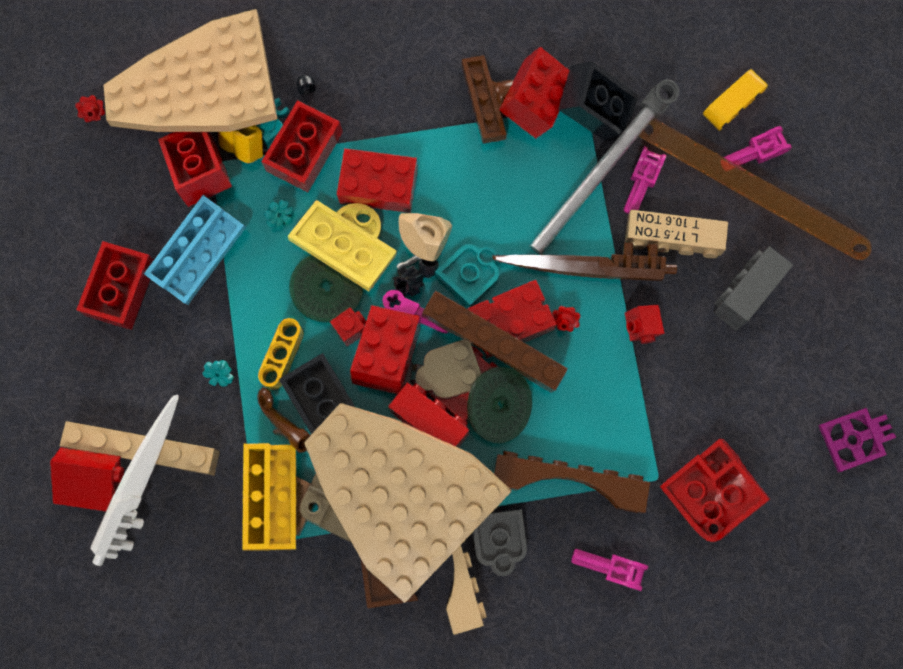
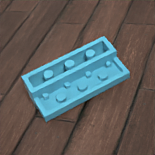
M203 195L144 275L188 305L245 230L246 226Z

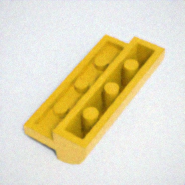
M244 444L243 550H295L296 449L291 445Z

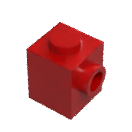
M659 305L638 306L625 312L626 328L630 341L640 340L641 344L655 342V337L665 334Z
M350 307L331 320L330 323L348 347L361 338L366 320L359 311L354 313Z

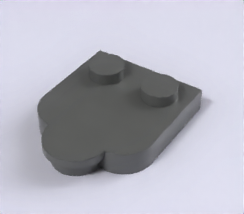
M522 509L490 513L473 531L477 559L481 564L491 566L492 571L499 576L511 574L515 569L516 562L521 561L526 556L527 545Z

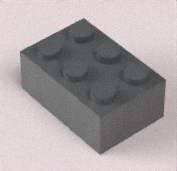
M770 246L764 252L758 250L743 267L744 269L730 283L727 290L716 300L714 305L717 308L713 313L737 331L749 321L793 264Z

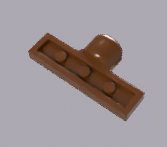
M484 55L462 59L461 66L482 143L506 140L507 134L499 109L514 80L492 81Z

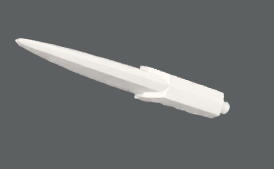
M174 395L154 422L111 499L90 548L95 554L92 562L97 566H102L105 558L116 559L118 556L117 550L131 551L134 542L126 540V530L131 527L141 529L143 526V519L136 518V508H138L142 493L161 451L179 395Z

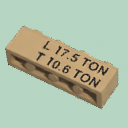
M630 210L627 216L625 242L633 243L634 249H644L645 246L648 247V244H658V252H669V249L679 250L681 255H693L695 252L703 253L705 258H717L726 250L728 222Z

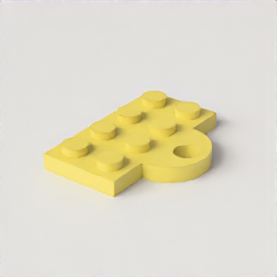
M316 200L288 235L289 241L367 291L372 289L397 255L395 249L379 240L381 222L378 214L371 207L359 203L348 204L335 212ZM360 214H366L370 217V220L366 223H361L357 220V217Z

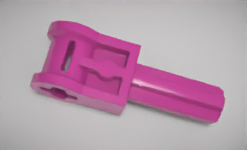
M778 126L751 138L748 143L749 147L723 157L721 165L725 171H728L754 159L760 164L788 152L792 146L787 144L782 134L783 128Z
M644 146L631 177V180L635 182L623 209L625 213L629 214L630 210H639L647 188H653L667 156L666 154L659 155L649 151L648 147Z
M390 290L383 296L384 308L420 316L421 324L444 334L448 333V331L421 317L424 308H421L420 304L405 298L400 291ZM397 299L399 306L395 305L391 308L390 302H394Z
M580 549L574 550L571 559L573 564L606 574L605 580L642 591L643 587L640 585L644 571L648 570L647 565L616 555H612L611 559Z

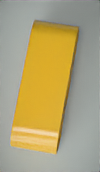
M750 69L711 103L702 115L720 131L721 127L725 123L728 124L742 108L745 109L751 104L759 93L762 94L768 87V84Z
M287 318L281 321L258 373L259 381L269 390H277L282 386L279 379L288 374L303 339V329L294 319ZM292 326L297 328L294 336H285L287 328ZM286 349V357L282 360H277L275 357L277 351ZM277 372V379L273 383H267V374Z

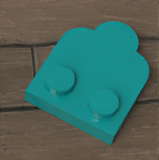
M472 244L464 245L435 271V276L465 305L471 307L498 280V261H495L492 255H497V253L490 247L478 248Z

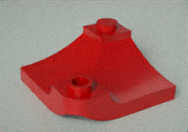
M724 439L717 440L701 455L693 458L660 486L694 530L702 538L710 542L722 540L739 524L771 500L746 469L739 456ZM712 524L718 526L719 530L717 533H713L710 530Z

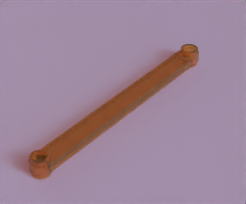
M653 118L649 124L653 127L654 132L648 134L643 130L639 135L641 139L856 260H864L870 255L872 249L871 242L866 237ZM862 244L867 249L863 252H856L853 247Z

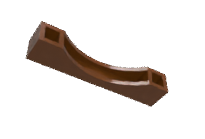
M437 291L434 292L422 312L421 317L483 349L550 393L556 391L568 368Z
M503 451V455H497L494 475L511 490L517 491L526 485L541 480H571L596 490L608 499L617 510L639 514L646 513L650 482L643 481V476L629 474L628 478L618 476L619 472L605 469L603 473L593 472V467L578 465V469L570 468L567 462L553 460V464L543 463V458L528 456V459L517 458V453Z

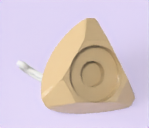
M401 213L399 216L401 238L406 247L416 256L399 263L397 268L407 267L419 259L435 261L440 256L452 229L450 221L441 217L418 213Z

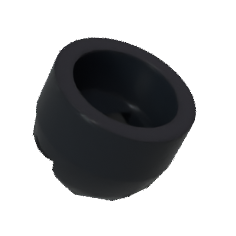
M310 75L298 77L296 86L299 94L304 95L316 90L315 81ZM310 86L309 92H306L303 88Z
M420 259L418 269L424 278H431L435 275L439 263L437 260L427 261Z

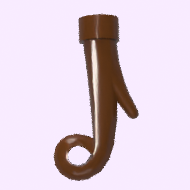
M264 387L261 388L257 395L258 404L262 412L277 428L273 430V434L288 439L290 445L298 452L307 451L305 441L311 435L306 430L297 427L273 407L274 399L271 391Z

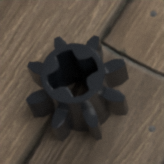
M404 266L398 269V275L393 277L395 289L400 291L404 297L409 294L413 297L420 293L419 288L424 286L422 273L415 269L414 266L409 268Z

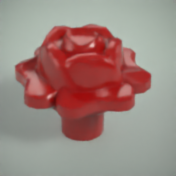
M94 95L81 97L80 102L75 104L78 110L77 116L84 118L87 123L92 120L98 121L105 114L103 101L96 100Z
M560 306L558 310L552 312L558 330L572 332L574 328L580 326L579 319L581 314L575 312L574 307Z

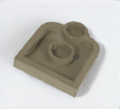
M461 340L429 351L424 357V366L416 373L417 384L426 391L432 390L436 397L443 400L474 391L476 385L482 379V375L471 343Z

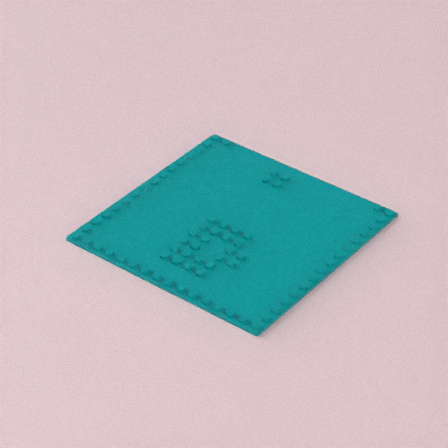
M559 111L552 128L536 139L510 118H502L507 134L506 140L485 144L482 143L477 122L339 143L335 145L309 192L266 172L261 162L265 155L252 163H245L239 159L223 161L232 187L216 194L217 206L246 226L245 230L224 256L247 444L290 445L288 439L273 434V430L277 428L262 412L257 400L258 391L263 387L266 388L258 378L260 367L279 324L287 318L296 320L304 332L303 339L288 373L323 353L356 408L400 421L391 414L388 408L398 394L352 384L350 369L361 338L347 347L330 323L334 318L322 319L309 315L299 306L294 296L296 275L304 265L317 258H314V256L289 241L288 235L316 200L335 212L346 206V204H340L337 197L344 148L417 158L418 170L411 213L441 217L452 224L446 245L440 256L436 259L439 263V268L455 252L467 244L475 245L478 248L490 247L496 251L497 255H540L530 247L531 243L597 164L592 132ZM601 182L541 255L603 256L611 260V254H615ZM281 199H284L288 202V205L293 207V213L289 214L293 219L290 224L283 222L284 227L279 230L275 226L269 227L265 223L267 218L264 217V211L268 210L271 201L274 200L279 203ZM372 208L378 214L381 222L379 240L395 249L397 255L370 291L359 286V295L352 309L354 313L359 311L365 320H367L371 305L384 308L383 296L390 290H396L393 277L398 275L397 265L416 256L404 244L399 230V216L401 213L406 212ZM360 214L357 220L361 223H366L370 220V217L366 214ZM419 260L407 266V268L414 266L415 269L419 270ZM497 262L499 269L497 282L472 306L486 300L491 304L493 297L537 280L545 298L544 305L548 304L551 313L554 310H558L560 306L574 307L575 312L581 314L579 319L580 326L569 332L567 330H558L556 325L554 331L525 342V344L568 368L556 391L552 393L528 380L498 358L492 356L486 359L483 350L471 343V346H474L483 354L482 359L488 364L493 362L502 371L513 374L520 381L526 396V409L524 417L518 426L519 429H516L506 437L498 439L483 435L477 429L471 417L467 422L469 435L459 448L473 454L493 474L497 455H503V451L517 453V458L528 459V456L543 458V463L553 464V460L567 462L570 468L578 469V465L593 467V472L603 473L604 469L619 472L618 476L628 478L629 474L643 476V481H656L659 475L633 342L630 341L626 328L625 312L627 311L621 280L550 273ZM323 266L319 267L320 271L323 272H319L317 268L314 269L317 273L316 275L311 271L309 274L313 277L309 283V292L303 291L304 295L310 293L311 297L320 303L319 309H322L323 305L321 304H325L324 310H328L327 304H332L330 309H334L333 303L336 307H339L337 301L342 297L344 288L350 290V286L344 287V283L345 285L350 284L349 281L343 282V280L348 278H341L337 271H335L336 273L331 272L334 271L333 268L330 271H324ZM435 275L431 278L423 277L424 286L419 288L420 293L413 297L410 294L405 296V298L420 304V307L425 309L432 295L437 291L464 308H469ZM397 299L394 302H390L391 308L395 305L399 306ZM420 323V333L411 362L424 365V357L429 351L464 339L450 332L444 334ZM293 326L287 328L285 336H294L297 328ZM278 350L275 356L276 359H284L287 355V350ZM277 372L268 373L266 382L273 383L277 379ZM412 372L411 380L416 379L417 372ZM281 386L277 390H270L274 399L273 407L297 427L306 430L311 435L284 387ZM498 386L486 399L484 405L480 406L484 407V411L481 409L479 413H485L481 418L483 419L486 415L490 420L487 426L490 427L491 423L494 422L501 423L502 428H504V421L510 417L511 413L515 417L516 414L512 411L518 410L515 407L513 409V406L518 405V402L513 401L512 395H515L516 391L511 394L507 388ZM426 394L428 396L427 398H429L431 401H434V399H432L428 394ZM296 450V477L311 484L316 471L308 451L300 453ZM541 480L526 485L517 491L511 490V493L498 506L596 490L571 480ZM317 504L315 505L312 512H316L318 510ZM307 521L300 536L296 535V539L332 533Z

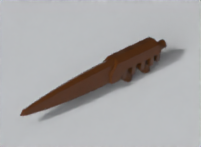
M624 242L623 255L611 254V260L603 256L492 255L495 261L514 266L591 278L662 281L665 274L677 273V265L666 264V257L657 256L658 244H648V255L642 256L633 255V243Z

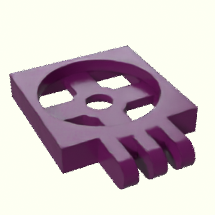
M867 408L818 425L838 472L887 455L882 443L894 439L896 436L894 433L887 434L886 436L883 431L892 429L891 424L880 426L879 422H884L888 419L886 414L871 419ZM850 419L862 422L868 429L861 432L854 430ZM839 423L844 434L842 439L833 441L830 434L833 427ZM850 435L856 437L857 442L855 445L849 444L848 437ZM873 439L872 449L866 457L861 446L864 441ZM844 448L851 450L855 461L848 462L841 459L837 451Z

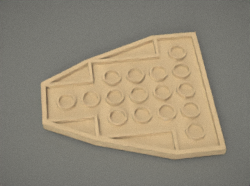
M256 9L213 20L147 55L104 84L106 120L113 127L155 132H231L278 119L260 19Z
M342 403L336 407L305 441V446L324 494L364 565L404 603L511 493V489L473 454L396 419Z

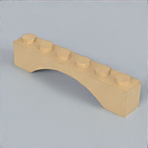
M66 421L60 446L69 449L121 456V458L132 460L146 436ZM164 440L155 464L215 476L220 451L214 448Z
M461 545L452 553L454 581L446 604L453 635L484 626L482 619L486 618L483 603L477 604L475 593L479 592L476 578H470L467 569L472 567L468 552L463 553Z

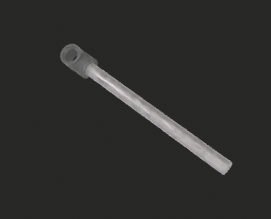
M662 80L651 88L649 94L640 103L642 110L531 243L530 247L535 252L541 255L650 121L653 118L659 119L667 108L677 100L679 88L674 81ZM660 89L666 90L668 94L667 99L661 97Z

